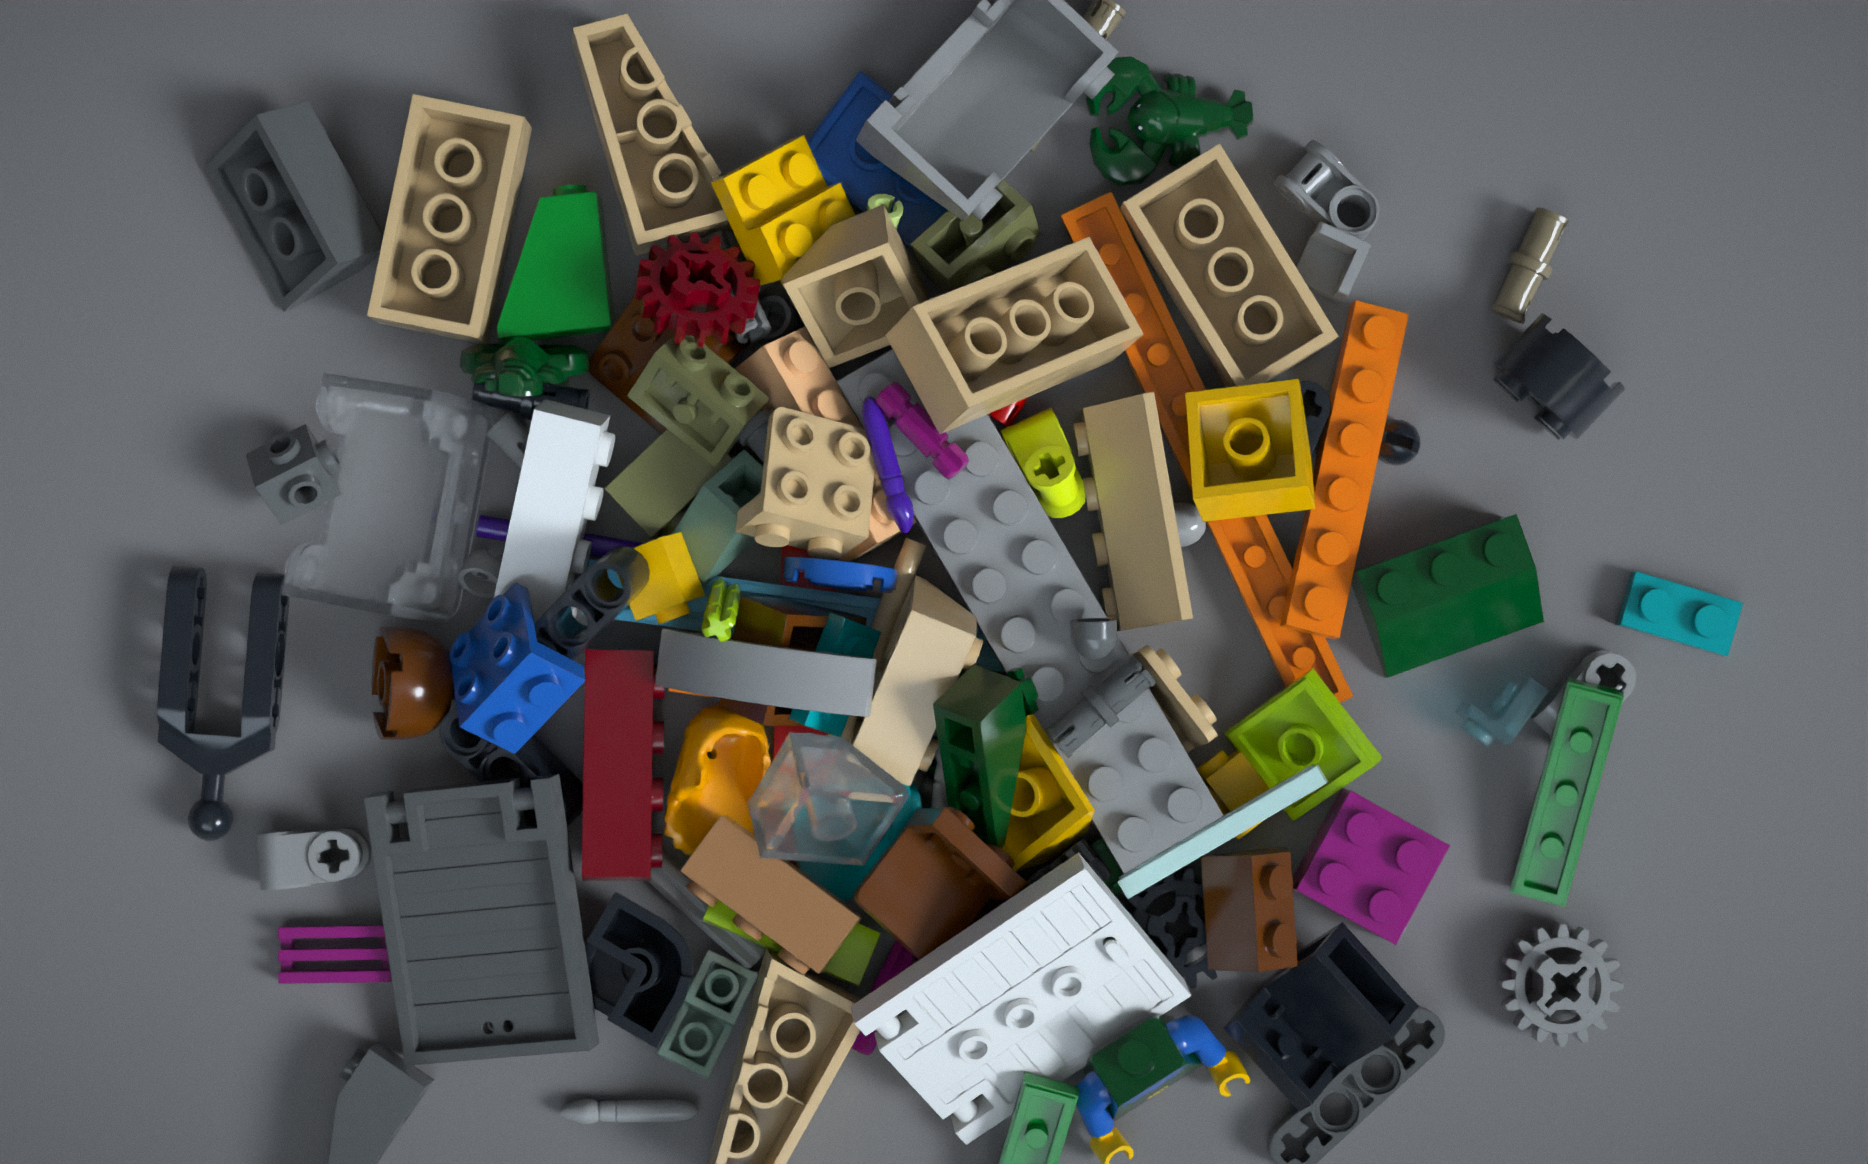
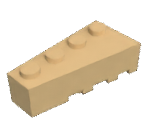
M623 14L574 27L572 30V47L635 256L650 252V247L654 244L666 248L668 237L671 235H675L681 243L689 241L691 232H697L699 237L702 238L715 231L721 230V232H724L725 230H731L730 223L711 184L712 181L721 177V171L692 127L691 120L682 105H679L664 80L665 76L629 15Z
M767 948L765 949L707 1164H787L861 1031L854 1024L850 1009L861 998L809 970L805 975L801 974L784 962L777 955L778 953Z

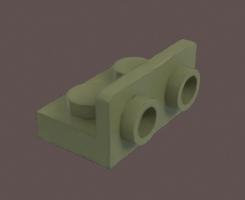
M673 335L653 354L627 395L714 467L727 456L749 422L764 408L769 400L765 393L710 350L706 344H704V347H697L694 336L686 335L680 344L674 343Z

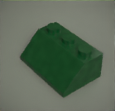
M1517 514L1503 517L1375 563L1353 573L1351 584L1385 678L1544 622L1537 570Z

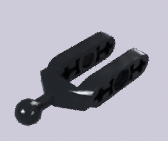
M173 566L169 574L166 590L157 700L158 743L197 772L203 774L201 799L196 801L190 808L188 823L192 833L199 839L215 841L228 833L233 821L232 811L228 804L223 801L225 775L275 750V738L281 712L290 582L287 574L266 572L256 573L253 581L242 701L241 736L195 733L194 725L198 703L207 580L203 568Z

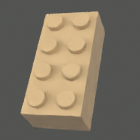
M415 94L412 95L367 313L369 318L379 324L479 344L489 343L532 133V127L524 116Z
M1220 144L1123 202L1120 211L1129 230L1226 388L1266 383L1339 337Z
M1087 237L917 304L885 336L939 434H942L1110 363L1144 333L1090 237Z

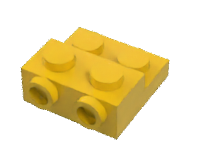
M804 135L786 141L711 182L746 260L753 261L755 265L753 276L756 279H760V285L779 280L782 283V277L831 225L855 216L841 183L830 186L826 185Z

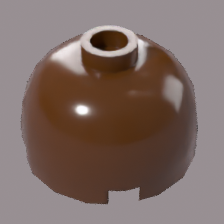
M381 627L382 636H376L374 644L371 680L372 695H378L379 703L384 708V712H373L377 735L381 740H404L422 737L440 726L443 718L450 711L451 701L456 700L449 651L436 636L422 629Z

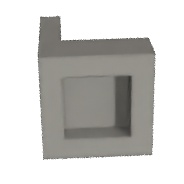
M1320 221L1311 231L1298 259L1296 268L1311 291L1340 303L1349 295L1372 244Z

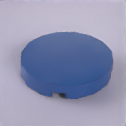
M786 557L784 560L783 578H785V581L798 583L799 573H804V578H807V582L813 583V586L866 592L867 589L873 590L874 581L881 582L880 592L892 593L893 590H896L898 570L845 561Z

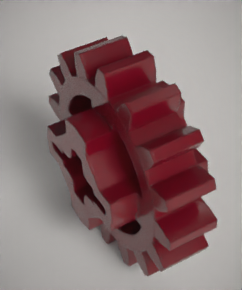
M691 232L689 243L683 244L675 235H671L668 237L667 250L654 244L650 247L649 259H641L639 263L634 297L636 300L641 301L640 315L642 318L656 316L653 331L657 334L668 328L674 330V343L680 344L685 336L689 335L694 336L697 347H704L706 336L713 335L720 344H724L727 342L729 329L741 335L745 331L747 319H754L758 303L760 279L752 278L755 267L753 261L739 263L741 248L736 245L727 251L721 249V237L716 235L710 240L709 244L701 243L697 232ZM661 282L665 284L664 292L660 284ZM731 289L733 291L734 297L730 295Z

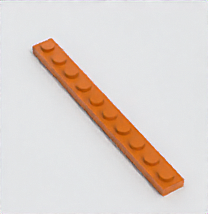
M1109 192L1062 214L1060 220L1071 243L1090 237L1144 333L1124 351V354L1143 393L1154 392L1160 429L1193 496L1185 393L1203 391L1206 388L1112 192ZM1267 515L1207 521L1206 525L1284 688L1313 668L1340 703L1352 698L1353 694L1326 638L1280 627L1292 567Z

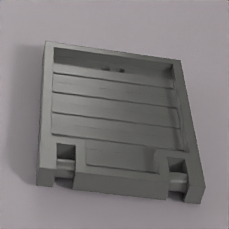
M559 773L540 775L530 780L531 787L521 788L519 778L416 788L403 793L404 800L395 801L393 791L373 793L364 797L405 1066L590 1051L599 1044ZM535 809L537 824L526 825L524 810ZM398 823H408L410 837L400 838ZM487 1022H489L494 1031L488 1028Z

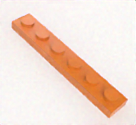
M1355 300L1349 306L1330 394V413L1322 431L1313 472L1316 509L1305 510L1280 627L1332 640L1340 638L1409 316L1407 313Z

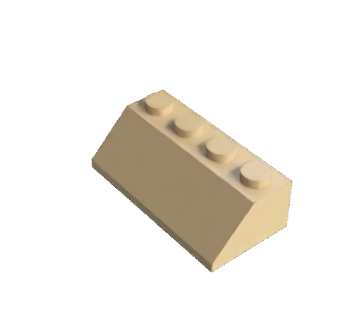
M1154 392L1083 408L1080 412L1082 422L1073 423L1072 426L1077 455H1088L1091 477L1082 478L1086 490L1085 504L1087 511L1097 510L1101 532L1091 534L1097 567L1107 565L1110 587L1101 589L1105 615L1107 618L1117 619L1118 631L1193 619Z

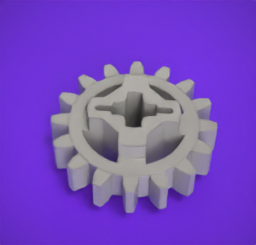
M1555 922L1551 936L1538 925L1532 927L1534 942L1529 944L1522 939L1516 938L1513 942L1520 952L1516 959L1502 957L1501 962L1512 970L1510 977L1497 979L1498 986L1511 990V996L1505 998L1501 1002V1006L1507 1011L1519 1010V1014L1513 1021V1024L1518 1029L1523 1030L1534 1024L1531 1038L1542 1043L1547 1038L1549 1032H1552L1554 1044L1559 1047H1566L1569 1033H1572L1583 1044L1589 1042L1586 1028L1592 1025L1605 1031L1608 1027L1601 1017L1604 1010L1619 1012L1620 1006L1609 999L1611 992L1624 989V983L1611 979L1609 974L1621 966L1619 960L1614 958L1603 959L1601 956L1606 951L1608 944L1604 940L1597 939L1588 945L1589 930L1580 926L1575 929L1571 937H1569L1567 925L1562 922ZM1557 947L1576 949L1574 953H1569L1564 959H1552L1545 953V951ZM1529 969L1532 972V990L1526 995L1525 977ZM1556 973L1566 977L1564 982L1569 990L1565 995L1554 991L1556 986L1551 979ZM1595 974V992L1591 999L1589 997V978ZM1557 1010H1569L1576 1015V1017L1564 1021L1544 1019L1547 1015L1551 1016Z

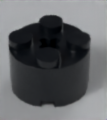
M1541 313L1495 361L1494 364L1500 372L1493 381L1516 402L1522 401L1527 397L1541 411L1534 419L1557 440L1560 438L1564 440L1568 435L1578 439L1625 388L1620 381L1612 383L1609 387L1604 379L1611 371L1566 329L1562 328L1558 334L1556 332L1552 334L1545 327L1552 319Z

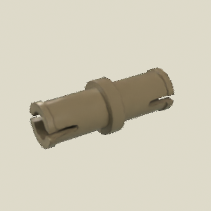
M1536 207L1534 217L1518 252H1511L1507 263L1511 265V268L1495 303L1490 308L1492 312L1513 322L1524 324L1525 316L1542 279L1548 280L1553 269L1549 266V263L1565 228L1569 225L1570 221L1567 218L1550 210Z

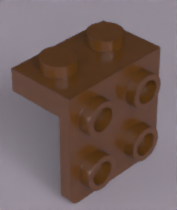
M661 282L660 284L664 292L665 284ZM633 297L591 356L589 373L658 433L662 434L667 428L627 395L653 354L674 335L675 331L670 328L658 334L653 331L656 316L642 318L640 315L641 301ZM730 329L727 342L724 344H720L713 335L706 336L705 340L707 347L729 365L742 356L751 342L749 339L747 343L738 342L736 333Z
M950 806L947 808L917 809L854 892L855 902L918 960L969 927L988 900H1009L1018 894L1026 884V881L1012 869L1015 865L1013 859L999 847L993 844L986 845L972 832L975 828L973 822L961 811Z

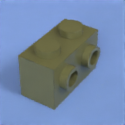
M1003 179L995 188L1003 196L980 221L973 214L965 221H962L953 213L947 211L911 243L923 274L944 294L999 273L1012 260L1017 261L1025 257L1034 247L1036 239L1041 235L1032 205L1006 180Z

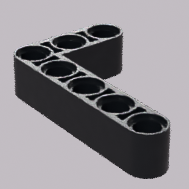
M626 546L615 547L588 567L534 623L537 642L574 661L647 585L650 570L648 562L643 555L634 548ZM607 569L614 570L621 576L624 582V589L618 588L610 581ZM571 607H576L584 613L588 626L582 625L575 619ZM457 705L443 718L439 730L442 744L479 782L519 778L520 786L524 788L531 787L530 780L540 775L559 773L567 827L582 813L583 784L535 735L514 754L459 727ZM506 757L511 758L518 764L521 773L516 772L510 767ZM535 809L524 810L526 825L537 824Z

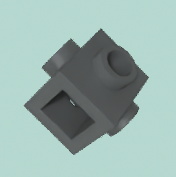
M306 424L288 433H281L272 438L267 444L246 454L254 486L281 525L310 510H316L325 505L329 500L341 495L335 475L336 471L342 469L340 460L330 442L324 439L318 443Z

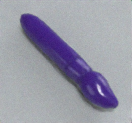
M867 396L862 404L863 423L878 476L881 479L882 488L887 496L885 506L902 533H907L913 525V504L910 497L904 492L903 477L901 476L900 466L883 410L876 404L873 397Z

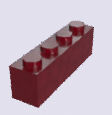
M585 650L586 681L584 697L582 820L583 881H651V868H662L663 834H651L652 811H663V777H652V755H664V721H653V699H664V687L655 685L658 665H654V650Z

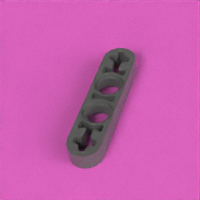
M1419 1006L1392 1039L1399 1046L1408 1038L1410 1033L1405 1025L1412 1019L1419 1024L1424 1023L1427 1019L1430 1022L1425 1031L1430 1038L1429 1041L1424 1045L1413 1041L1402 1050L1403 1053L1411 1058L1404 1066L1397 1054L1385 1045H1382L1339 1070L1312 1105L1300 1112L1294 1107L1269 1133L1267 1145L1268 1152L1276 1164H1316L1439 1051L1445 1038L1444 1025L1439 1017L1427 1008ZM1372 1055H1383L1391 1063L1392 1071L1389 1079L1382 1085L1373 1086L1367 1084L1361 1075L1363 1062ZM1330 1093H1342L1350 1101L1351 1109L1349 1115L1340 1123L1332 1124L1326 1122L1320 1115L1321 1101ZM1309 1112L1314 1123L1327 1133L1328 1136L1320 1142L1317 1135L1313 1132L1302 1143L1303 1148L1306 1150L1303 1157L1298 1159L1295 1155L1290 1154L1283 1158L1280 1154L1285 1150V1145L1281 1139L1288 1133L1295 1138L1300 1137L1309 1129V1126L1300 1120Z

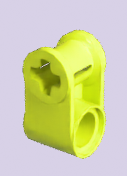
M1050 407L1001 430L1000 432L1008 450L1047 516L1064 518L1079 511L1086 500L1085 486L1075 466L1069 443L1052 408Z

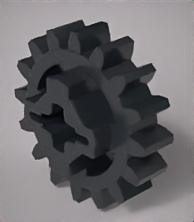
M1185 866L1180 879H1174L1173 874H1170L1163 878L1161 882L1146 888L1141 896L1136 894L1127 900L1134 906L1132 913L1129 914L1145 933L1159 938L1163 944L1162 953L1179 974L1184 977L1188 986L1193 989L1197 987L1196 974L1203 971L1212 980L1218 976L1216 970H1208L1207 952L1197 960L1184 964L1186 963L1187 953L1201 943L1206 944L1205 920H1202L1195 911L1196 894L1204 898L1203 880L1201 878L1199 883L1194 882L1193 869ZM1174 891L1172 892L1171 902L1157 912L1147 910L1148 906L1157 897L1166 892ZM1183 910L1184 919L1193 926L1191 933H1182L1180 941L1176 942L1175 945L1173 943V935L1164 927L1166 922H1175L1178 913H1181Z

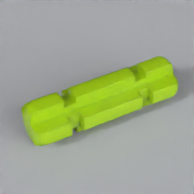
M723 578L717 579L712 583V591L707 598L701 626L702 633L706 638L716 635L720 643L731 638V629L736 624L739 599L741 597V589L737 583L727 585Z

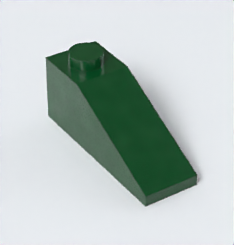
M973 665L933 703L948 806L961 811L973 822L975 828L972 832L986 845L993 844L1002 849L1005 846L1027 728L1021 682L1008 676Z

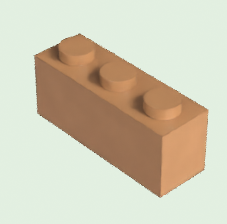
M721 815L680 870L691 879L686 886L690 892L712 907L720 900L737 914L732 919V922L737 927L758 941L764 934L782 946L777 955L803 975L810 968L818 974L823 972L863 917V915L728 815Z

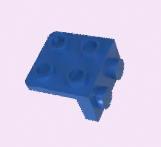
M514 583L503 595L496 596L490 602L482 618L468 632H464L456 638L449 654L459 727L514 754L586 681L583 665L537 642L528 588L519 583Z

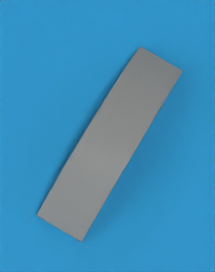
M664 628L661 632L655 685L757 704L869 717L877 659L825 651L814 652L732 639L720 643L715 635L706 638L702 633Z

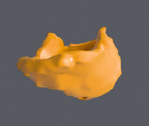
M717 705L703 708L699 714H696L689 721L688 726L685 728L683 734L684 742L670 786L671 790L668 795L664 817L665 826L663 829L665 836L673 838L672 844L674 848L681 849L686 855L693 854L721 815H728L757 837L756 833L760 830L766 817L765 811L769 807L776 805L775 797L778 794L771 779V760L768 753L769 745L764 725ZM707 752L711 753V759L708 757Z

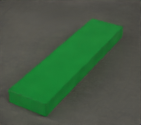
M1567 677L1511 881L1510 893L1565 907L1620 713L1624 691Z

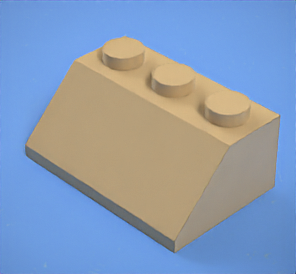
M915 575L875 674L870 716L858 717L850 735L846 762L907 786L911 785L918 769L925 772L928 771L938 747V739L932 737L936 729L933 703L957 681L962 669L967 671L975 665L983 644V640L976 638L977 617L924 578Z

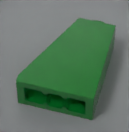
M575 184L553 188L554 196L539 198L497 325L498 338L505 344L519 337L535 341L608 333L615 324L602 200L596 191L587 192L586 185Z

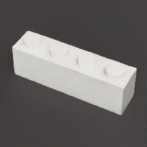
M544 399L533 412L494 598L498 595H503L514 583H519L528 588L534 623L574 583L576 573L582 574L586 570L592 546L591 541L583 540L587 520L596 521L603 498V488L595 486L599 465L608 467L615 443V434L607 432L610 415ZM571 607L572 614L576 618L578 608Z

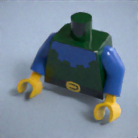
M1155 1015L1088 1058L1084 1069L1085 1077L1076 1085L1079 1088L1076 1107L1089 1135L1092 1136L1089 1143L1090 1148L1102 1164H1110L1111 1157L1119 1151H1123L1129 1160L1134 1155L1131 1146L1114 1126V1121L1202 1065L1208 1067L1220 1094L1224 1097L1231 1096L1226 1085L1230 1080L1243 1078L1246 1084L1250 1083V1078L1237 1053L1226 1051V1048L1200 1018L1194 1015H1185L1175 1019L1173 1016Z

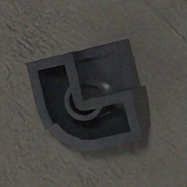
M616 891L586 941L588 944L585 950L594 1009L608 1016V1021L657 1048L686 999L693 978L692 954L682 934L670 923Z

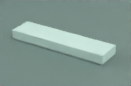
M1311 764L1121 875L1118 881L1119 886L1126 898H1131L1327 784L1328 780L1318 764Z

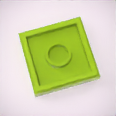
M1313 668L1236 722L1224 733L1237 751H1241L1269 788L1274 787L1313 763L1319 765L1328 782L1284 808V811L1292 821H1295L1371 769L1382 759L1377 749Z

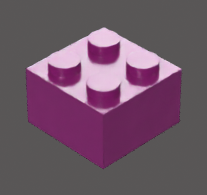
M1341 788L1292 877L1293 889L1396 945L1451 845L1357 793Z

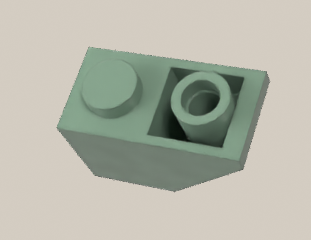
M745 450L740 452L702 486L672 533H682L699 580L703 586H706L755 542V537L736 532L738 510L761 493L763 466Z

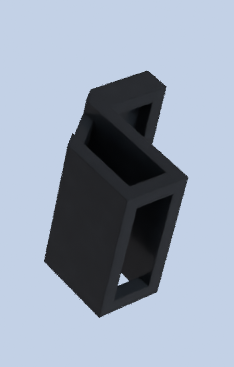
M1343 922L1304 946L1297 953L1298 966L1288 968L1258 988L1224 1027L1226 1032L1299 1112L1315 1102L1339 1070L1391 1041L1419 1007Z

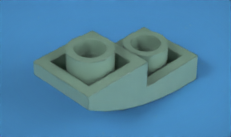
M708 950L657 1056L708 1080L759 974Z

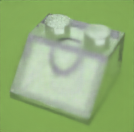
M789 732L748 801L760 858L864 866L909 795L907 788L843 737Z

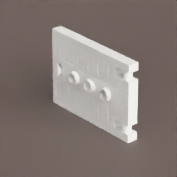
M1077 853L853 1004L850 1009L854 1024L865 1036L877 1030L874 1034L879 1051L942 1119L951 1115L955 1133L967 1145L1012 1115L1025 1072L1062 1082L1085 1067L1088 1058L1151 1017L1165 1014L1189 998L1191 994L1184 978L1084 858ZM905 1009L907 1010V1012H905L898 1018L895 1017Z

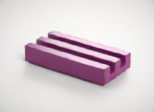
M383 924L278 927V939H280L281 949L278 950V961H281V972H278L279 984L392 982ZM381 937V947L294 949V938ZM381 960L382 969L294 970V961Z

